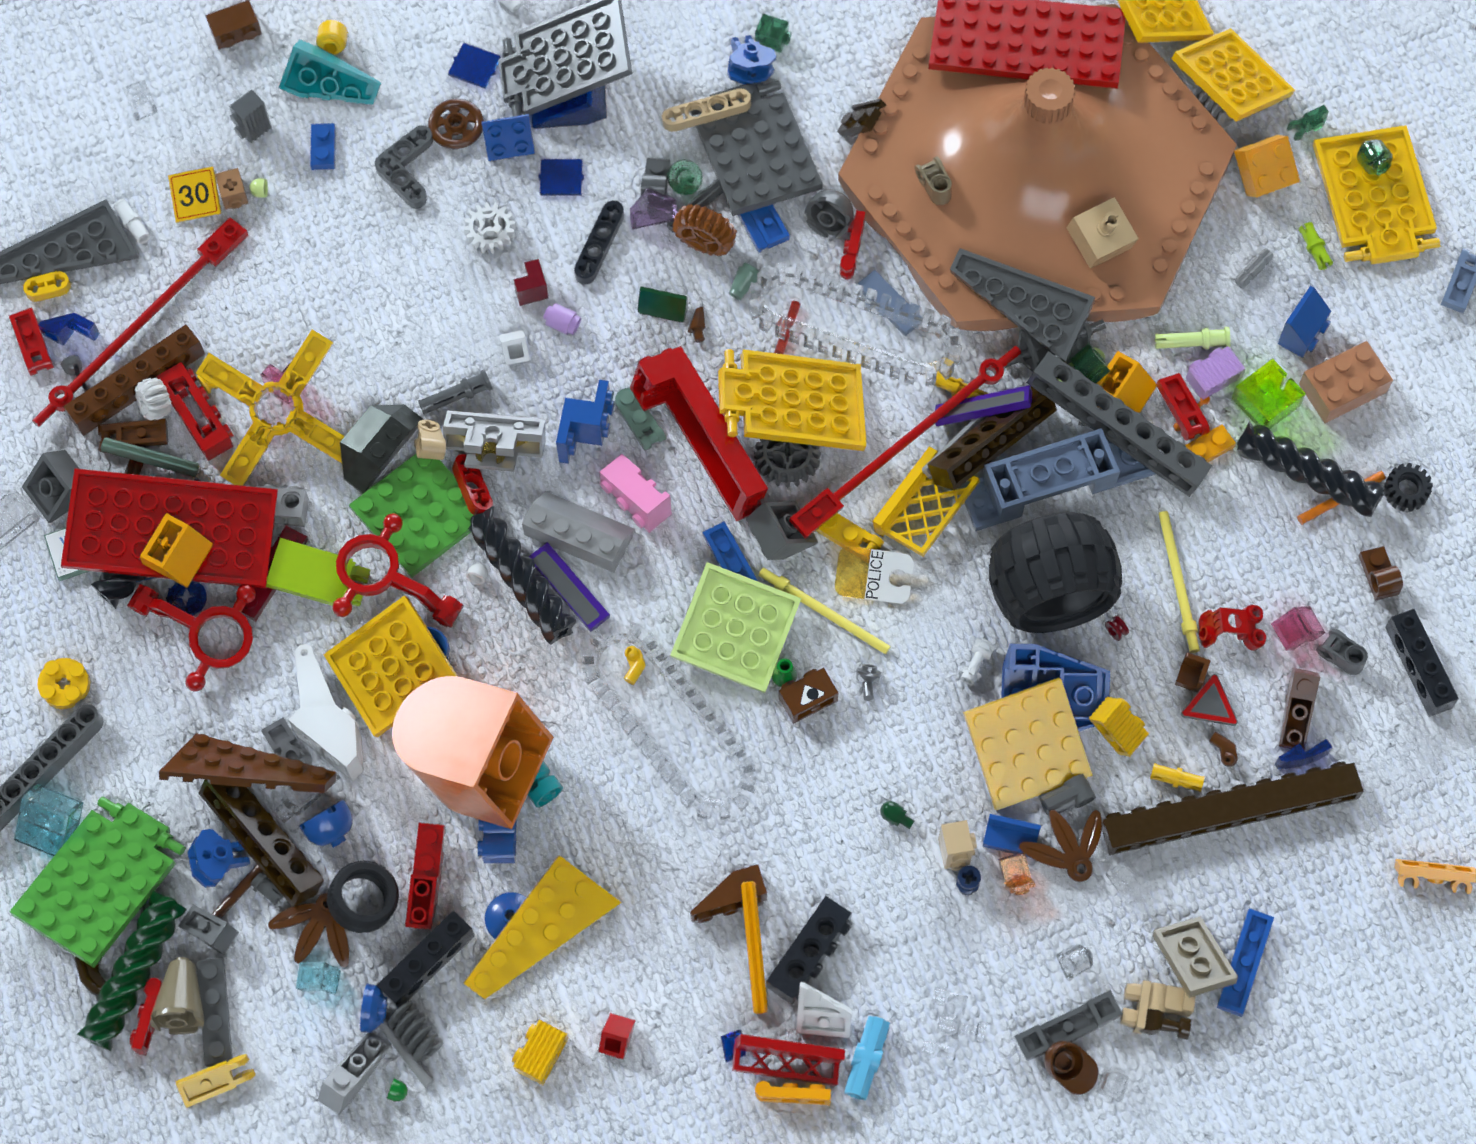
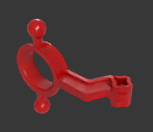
M391 513L384 518V529L380 536L374 534L358 535L347 541L340 549L336 559V572L342 584L348 589L343 597L337 598L333 603L332 609L337 616L346 617L351 613L353 608L351 602L355 595L374 596L392 586L416 598L428 611L433 613V619L440 625L452 628L464 605L450 595H444L440 599L429 587L398 573L399 557L393 544L388 541L393 533L399 532L402 529L403 520L398 514ZM365 548L379 549L387 554L390 559V567L386 576L381 581L371 585L355 583L347 574L349 559L356 552Z
M139 584L127 604V607L140 615L147 617L148 613L152 612L160 617L170 618L190 629V648L194 656L201 661L197 670L186 677L185 685L190 691L197 692L205 687L206 679L204 676L210 667L216 669L230 668L240 663L250 651L253 642L252 627L241 612L245 605L253 602L256 597V591L251 585H241L236 591L237 600L232 608L227 606L210 607L202 611L197 617L182 611L164 600L157 599L159 593L142 584ZM225 617L233 620L240 626L244 635V641L241 649L234 656L218 660L209 657L202 651L198 643V636L206 622L214 618Z

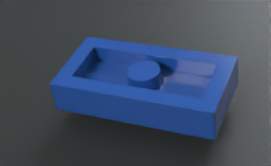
M335 123L311 124V169H335Z

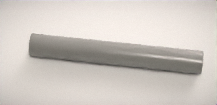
M385 1019L384 1023H381L378 1027L425 1088L429 1087L434 1081L420 1062H415L413 1054H409L406 1050L407 1045L401 1044V1038L394 1035V1029L388 1027V1021Z

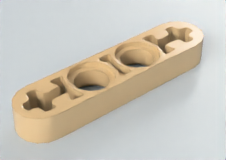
M735 89L670 107L662 113L663 127L667 131L675 132L744 113L751 107V95L745 89ZM717 103L724 105V108L719 111L713 110L711 107ZM692 110H699L702 112L701 115L698 117H692L689 115V113ZM673 117L676 121L672 122L669 118Z

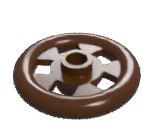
M450 99L440 103L432 110L428 119V128H430L432 138L437 144L449 149H462L472 145L479 139L483 132L482 122L484 117L480 109L472 102L464 99ZM460 109L467 110L469 112L468 115L465 117L459 113ZM448 110L450 114L446 119L442 118L441 115ZM468 122L475 123L473 131L467 130ZM444 125L447 132L440 134L438 127ZM463 134L462 139H452V135Z

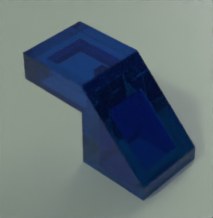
M75 312L43 320L38 324L43 336L62 346L66 344L74 331L93 341L100 334L94 322Z

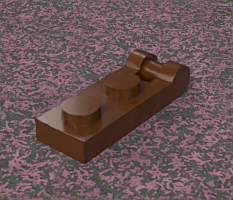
M166 418L151 421L102 424L98 426V435L101 436V441L98 442V450L102 452L101 445L103 439H111L113 434L117 436V439L114 440L135 446L168 445Z

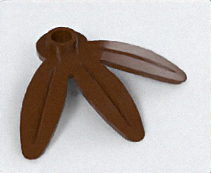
M1051 810L1049 812L1051 827L1064 853L1048 845L1034 842H1022L1019 848L1026 855L1042 864L1067 869L1069 877L1074 881H1086L1090 878L1093 871L1089 858L1093 855L1101 836V813L1098 810H1094L1090 814L1081 835L1080 845L1078 846L1076 836L1068 822L1057 811ZM1079 864L1084 866V871L1081 874L1077 871Z
M327 893L319 896L316 904L308 903L290 907L269 921V929L276 930L292 927L311 919L297 942L294 956L296 963H301L308 957L326 927L328 942L336 961L342 968L348 966L349 945L344 928L331 916L329 909L324 907L325 902H327Z

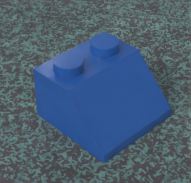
M1311 285L1286 321L1278 341L1279 345L1301 358L1305 356L1307 351L1313 352L1319 342L1317 336L1319 333L1325 334L1331 324V321L1328 320L1331 314L1330 308Z

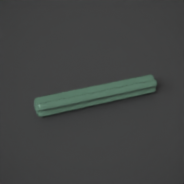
M104 438L102 441L101 451L192 477H196L199 470V464L196 462L110 438Z

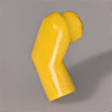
M629 646L625 650V656L627 657L630 669L624 676V680L634 685L645 669L646 663L641 650L635 646Z

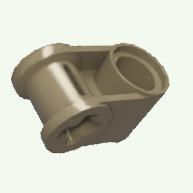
M936 156L933 158V161L922 166L919 164L915 165L917 178L924 186L931 201L937 205L947 204L952 196V182L940 158Z

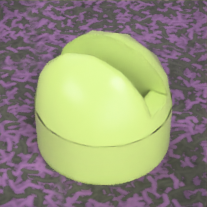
M258 178L250 183L249 188L253 196L259 198L267 197L268 182L266 178Z

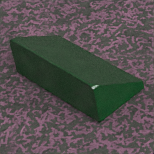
M642 286L639 290L638 313L682 323L685 321L688 310V297Z

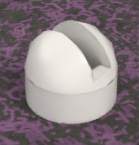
M481 563L473 564L469 567L466 578L474 584L482 585L487 578L488 570Z

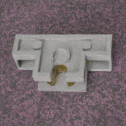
M447 410L443 425V435L446 441V449L462 450L467 453L464 467L514 472L517 456L542 458L546 443L545 419Z

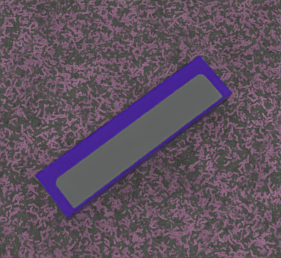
M1028 385L966 398L937 421L935 425L943 426L1030 408L1032 402L1031 386ZM944 403L937 404L935 406V410L938 409Z
M548 542L528 556L534 560L536 570L548 580L549 585L590 632L610 618V614Z

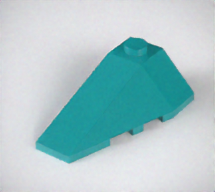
M299 39L292 48L279 89L300 98L334 99L350 103L373 105L382 82L322 48Z

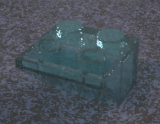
M40 784L35 785L22 796L14 840L55 856L79 826L84 803Z

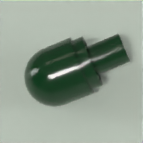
M886 801L880 808L881 817L893 826L896 825L898 827L901 824L910 830L915 822L905 815L907 813L905 808L894 801Z

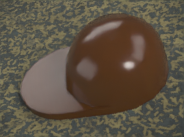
M1059 1041L1052 1044L1045 1053L1044 1066L1046 1071L1067 1091L1081 1095L1090 1091L1096 1084L1099 1072L1097 1063L1078 1045L1069 1041Z

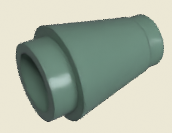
M743 263L742 267H738L729 294L737 300H742L759 280L760 271L748 263Z

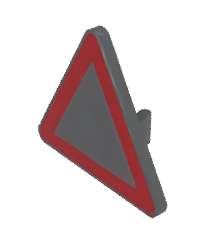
M1213 674L1181 712L1183 718L1236 726L1238 723L1219 677L1216 674Z

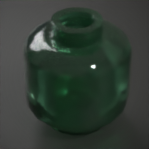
M1378 139L1362 143L1356 156L1359 164L1370 175L1385 173L1391 167L1393 160L1391 151Z

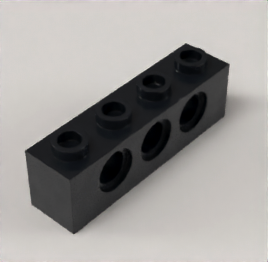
M1415 609L1392 616L1385 629L1428 717L1452 709L1459 698Z
M825 896L767 979L766 988L792 1005L796 999L799 1000L800 982L807 984L811 977L814 979L818 977L824 967L821 964L826 956L830 958L837 949V939L841 934L846 936L853 925L851 922L852 913ZM823 925H828L833 929V932L830 935H823L819 932V928ZM809 946L817 948L819 953L816 956L809 957L804 953V950ZM793 968H800L804 974L800 978H793L790 976L789 971Z
M453 910L377 986L385 997H388V1000L398 1009L401 1005L408 1002L475 936L472 928Z

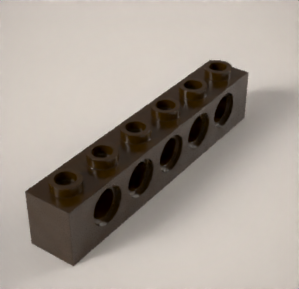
M1031 387L1032 402L1030 408L989 416L930 461L927 465L934 484L955 491L982 470L984 465L991 463L1057 411L1055 403Z
M204 779L198 794L289 904L295 907L317 895L324 879L319 871L305 858L303 852L289 839L288 834L274 821L272 815L258 802L256 796L247 787L210 784L207 779Z

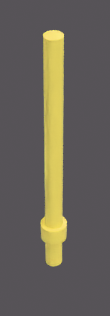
M1162 511L1158 515L1183 620L1181 628L1183 635H1186L1190 653H1196L1200 651L1196 636L1198 632L1197 624L1192 618L1168 511Z
M764 567L761 569L758 576L774 585V588L802 598L801 603L886 655L890 650V645L790 584V580L787 578L779 577Z

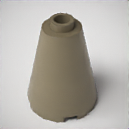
M177 957L168 965L150 1016V1024L160 1032L161 1027L169 1029V1034L186 1035L198 1032L199 1026L203 1028L205 1019L196 965L189 958Z

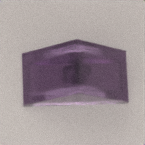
M647 188L630 208L632 230L674 221L678 213L676 199Z

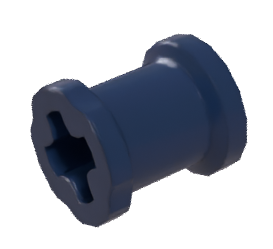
M965 866L960 869L956 880V887L960 893L971 895L978 890L981 881L980 871L974 866ZM967 876L972 877L970 884L965 883Z

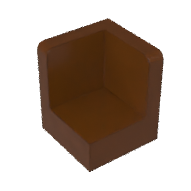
M1186 652L1175 685L1198 693L1204 683L1211 660Z

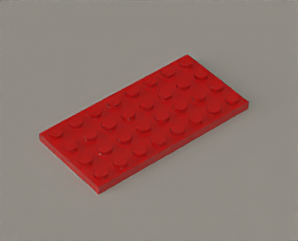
M938 0L928 69L1029 80V77L1033 76V73L1035 71L1038 72L1039 69L1054 68L1066 72V75H1069L1070 79L1074 81L1073 84L1118 89L1126 17L1121 8L1044 0Z
M74 468L61 567L170 579L143 565L140 555L167 513L188 524L213 543L211 550L192 581L235 586L251 585L255 588L266 589L278 489Z

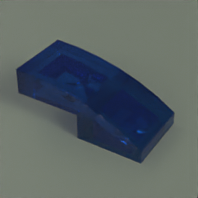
M1325 739L1305 752L1302 746L1298 744L1279 756L1274 765L1277 769L1304 766L1327 756L1333 746Z

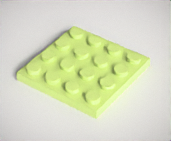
M707 562L670 657L765 693L802 598Z

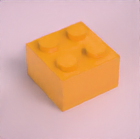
M1275 135L1234 150L1246 196L1260 197L1300 182L1288 136Z

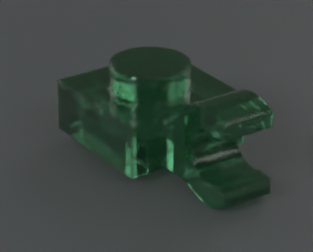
M1325 105L1305 113L1303 118L1291 121L1288 124L1287 130L1297 129L1299 132L1295 133L1293 139L1294 141L1303 138L1304 133L1321 129L1326 123L1329 111Z

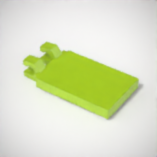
M280 538L267 577L266 585L268 588L333 606L337 598L343 597L348 589L342 584L336 572L338 554ZM350 558L347 565L349 578L353 581L367 584L371 569L359 565L355 566L356 562H353V559ZM355 595L351 602L352 605L360 607L363 595Z

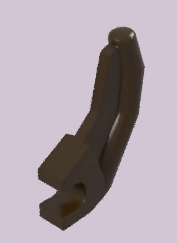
M75 956V964L80 982L91 994L99 996L100 990L106 982L99 972L101 960L93 968Z

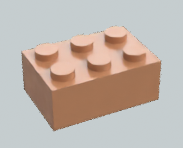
M1365 341L1304 371L1299 385L1323 422L1327 423L1387 393L1393 379L1370 344Z

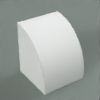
M523 330L499 335L506 365L530 360Z

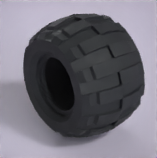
M1069 512L1032 519L1003 534L991 548L989 581L993 596L1003 616L1008 619L1010 625L1015 629L1029 633H1048L1073 628L1103 615L1114 606L1121 596L1122 565L1115 543L1107 529L1102 527L1100 521L1090 515Z

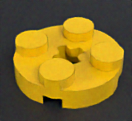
M60 658L46 662L37 682L41 697L50 706L57 709H69L76 706V703L81 699L84 700L88 695L91 685L90 677L84 666L71 658ZM66 678L70 685H65L64 689H61L58 682Z

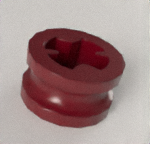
M1115 615L1112 617V621L1105 622L1108 633L1116 641H1120L1122 635L1126 636L1129 634L1127 625L1119 616Z

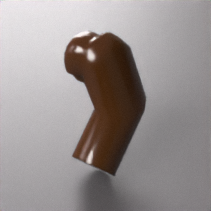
M1215 732L1209 742L1220 749L1222 764L1227 767L1234 766L1238 760L1236 745L1218 732Z

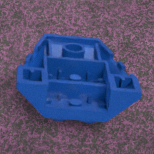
M1009 644L1002 666L1001 698L1056 678H1061L1078 732L1095 727L1089 720V717L1105 701V698L1110 695L1109 670L1037 644Z

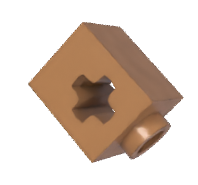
M238 168L215 174L225 210L230 208L236 209L248 204Z

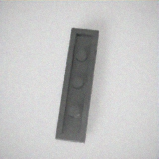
M223 957L196 961L205 1019L202 1037L206 1067H211L224 1061L228 1062L233 1058Z

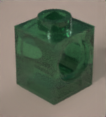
M762 14L755 31V42L758 41L760 45L781 53L784 45L788 46L791 40L792 32L789 31V21Z
M1090 344L1086 345L1070 359L1074 368L1095 384L1110 372L1104 358Z

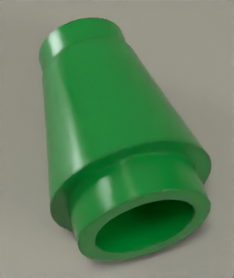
M781 659L774 668L772 680L779 687L788 681H796L797 672L789 659Z

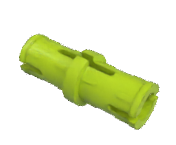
M1307 222L1304 224L1306 229L1303 226L1299 228V232L1307 244L1306 249L1308 253L1313 255L1319 270L1327 269L1325 263L1330 267L1333 261L1325 249L1326 244L1318 236L1313 223Z

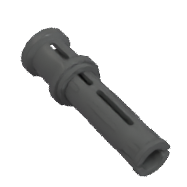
M481 370L480 374L469 379L462 378L460 384L418 400L423 415H426L462 398L472 399L475 394L487 389L491 391L493 388L485 370Z

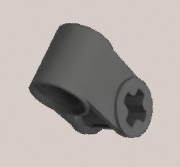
M1332 628L1328 632L1329 637L1323 644L1318 645L1316 651L1322 658L1333 663L1347 674H1359L1362 672L1368 659L1366 649L1348 638L1340 630ZM1349 657L1358 658L1360 663L1351 662Z

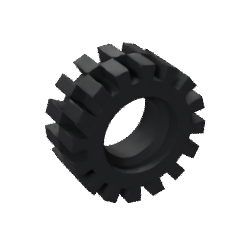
M1407 463L1406 467H1404V464H1400L1398 468L1395 467L1389 474L1384 484V496L1388 495L1386 499L1388 503L1394 502L1392 507L1395 509L1399 505L1401 506L1400 511L1404 512L1408 508V512H1412L1414 508L1420 509L1428 500L1433 487V483H1430L1432 478L1430 475L1425 476L1427 473L1425 469L1419 471V465L1416 464L1415 468H1412V463ZM1403 480H1409L1417 486V492L1413 495H1407L1399 489V483Z

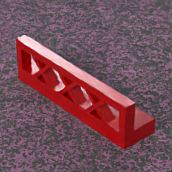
M740 1034L734 1043L732 1071L836 1086L838 1085L839 1065L845 1060V1049ZM741 1051L751 1052L757 1062L752 1066L739 1065ZM758 1053L765 1055L761 1058ZM769 1055L777 1056L783 1065L777 1070H771L763 1060ZM784 1057H788L791 1059L789 1061H786ZM795 1059H802L809 1069L803 1074H799L789 1064ZM810 1061H816L817 1063L812 1065ZM820 1063L832 1064L831 1078L822 1077L815 1067ZM760 1064L762 1068H757L755 1066ZM783 1068H786V1069L788 1070V1072L781 1071V1070H782ZM811 1071L814 1074V1076L807 1074Z

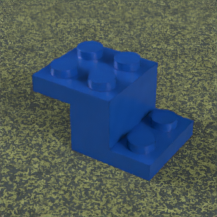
M599 380L595 402L565 398L556 439L559 463L569 464L570 456L575 455L577 442L602 446L604 437L608 438L610 432L609 415H613L615 405L609 381Z

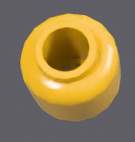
M337 20L322 22L318 27L317 46L332 55L343 52L348 36L346 26Z

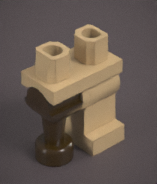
M1143 980L1141 984L1127 983L1124 990V999L1137 1002L1136 1010L1122 1009L1123 1015L1120 1018V1024L1132 1027L1133 1033L1154 1035L1159 1031L1176 1032L1178 1038L1188 1040L1191 1030V1019L1182 1017L1177 1022L1165 1018V1013L1190 1017L1194 1012L1196 996L1189 998L1181 987L1151 983V981Z

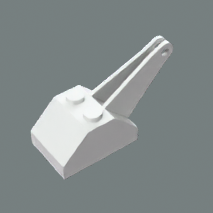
M302 644L295 650L300 708L290 717L289 723L300 740L354 782L364 771L362 736L358 729L359 724L355 721L356 716L347 708L341 710L335 705L313 649L307 644Z

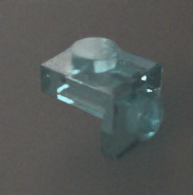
M326 962L300 963L295 989L300 991H324L336 994L341 970Z

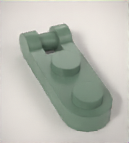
M630 388L622 389L615 396L617 410L644 451L652 448L651 445L657 441L661 443L667 439L664 431L657 424L650 411H643ZM649 430L652 431L650 435H644L645 432Z

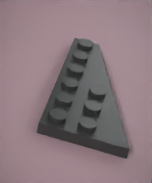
M105 199L0 251V284L25 280L55 271L69 272L139 259V256L110 204Z
M959 248L950 268L951 274L1050 353L1059 356L1067 364L1095 303V297Z

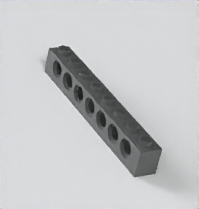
M1049 351L1026 382L1091 429L1097 430L1102 428L1108 441L1188 497L1199 487L1212 467L1202 456L1193 453L1182 442L1173 439L1162 428L1153 425L1142 414L1133 411L1122 400L1113 397L1103 387L1093 383L1079 370L1073 369L1063 362L1059 356L1053 355Z

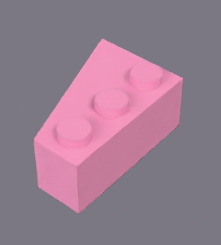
M623 454L599 472L602 489L607 494L612 493L617 498L616 503L623 511L628 510L633 515L632 519L639 528L642 529L644 527L650 533L672 515L670 495L666 491L662 494L654 488L656 483L652 479L647 481L641 475L642 471Z

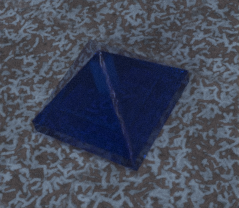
M741 1030L721 1036L725 1062L733 1061L735 1039L742 1034ZM741 1051L740 1058L745 1057L746 1051Z

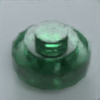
M683 159L671 165L668 170L667 180L669 186L676 193L690 195L700 188L703 175L696 163Z

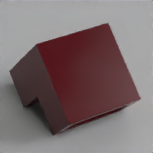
M539 259L524 262L526 276L513 279L519 306L549 298L547 284Z

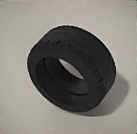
M363 860L347 864L337 872L328 889L327 905L331 916L341 927L356 933H369L383 927L389 921L398 905L399 889L394 876L385 867L373 861ZM352 879H366L378 886L383 895L384 906L382 910L373 915H360L353 912L343 900V885Z

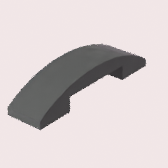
M1111 990L1088 1000L1086 1004L1040 1026L1038 1024L1014 1037L1026 1061L1045 1054L1052 1044L1059 1041L1073 1042L1117 1019L1123 1013Z

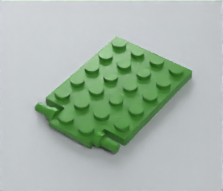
M104 796L100 797L97 805L110 812V816L114 818V821L111 822L91 810L9 911L11 916L93 968L143 907L153 891L158 888L176 865L172 858L157 850L159 846L163 849L168 848L178 855H182L186 849L184 845L173 839V836L170 834V828L130 803H127L126 806L120 803L115 804Z

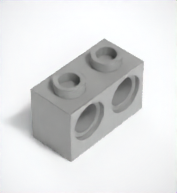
M272 484L256 486L278 489L274 524L305 527L309 504L306 490L297 486H290L288 488H278ZM292 502L299 503L294 508H288L289 504H291Z

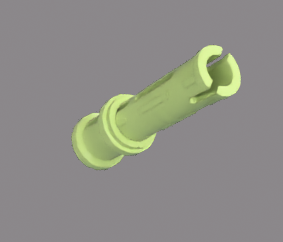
M1229 327L1219 330L1204 328L1201 329V332L1155 334V348L1202 346V349L1208 350L1210 347H1230Z

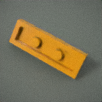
M1395 859L1394 868L1399 874L1397 880L1400 887L1404 886L1406 878H1413L1412 886L1417 889L1419 886L1418 877H1424L1428 882L1435 884L1451 881L1450 888L1453 893H1456L1459 884L1464 883L1466 885V894H1470L1472 892V884L1470 882L1476 883L1475 867Z

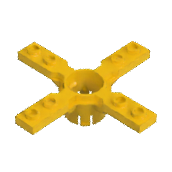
M312 329L279 382H267L263 386L211 353L207 354L196 374L248 405L250 417L253 421L221 472L220 476L234 485L244 486L266 452L273 437L285 435L289 432L342 464L340 441L345 436L306 413L300 396L334 344L331 340ZM280 390L281 393L288 397L292 396L295 409L290 411L289 416L286 418V424L277 422V425L272 427V424L264 419L260 420L258 404L266 393Z

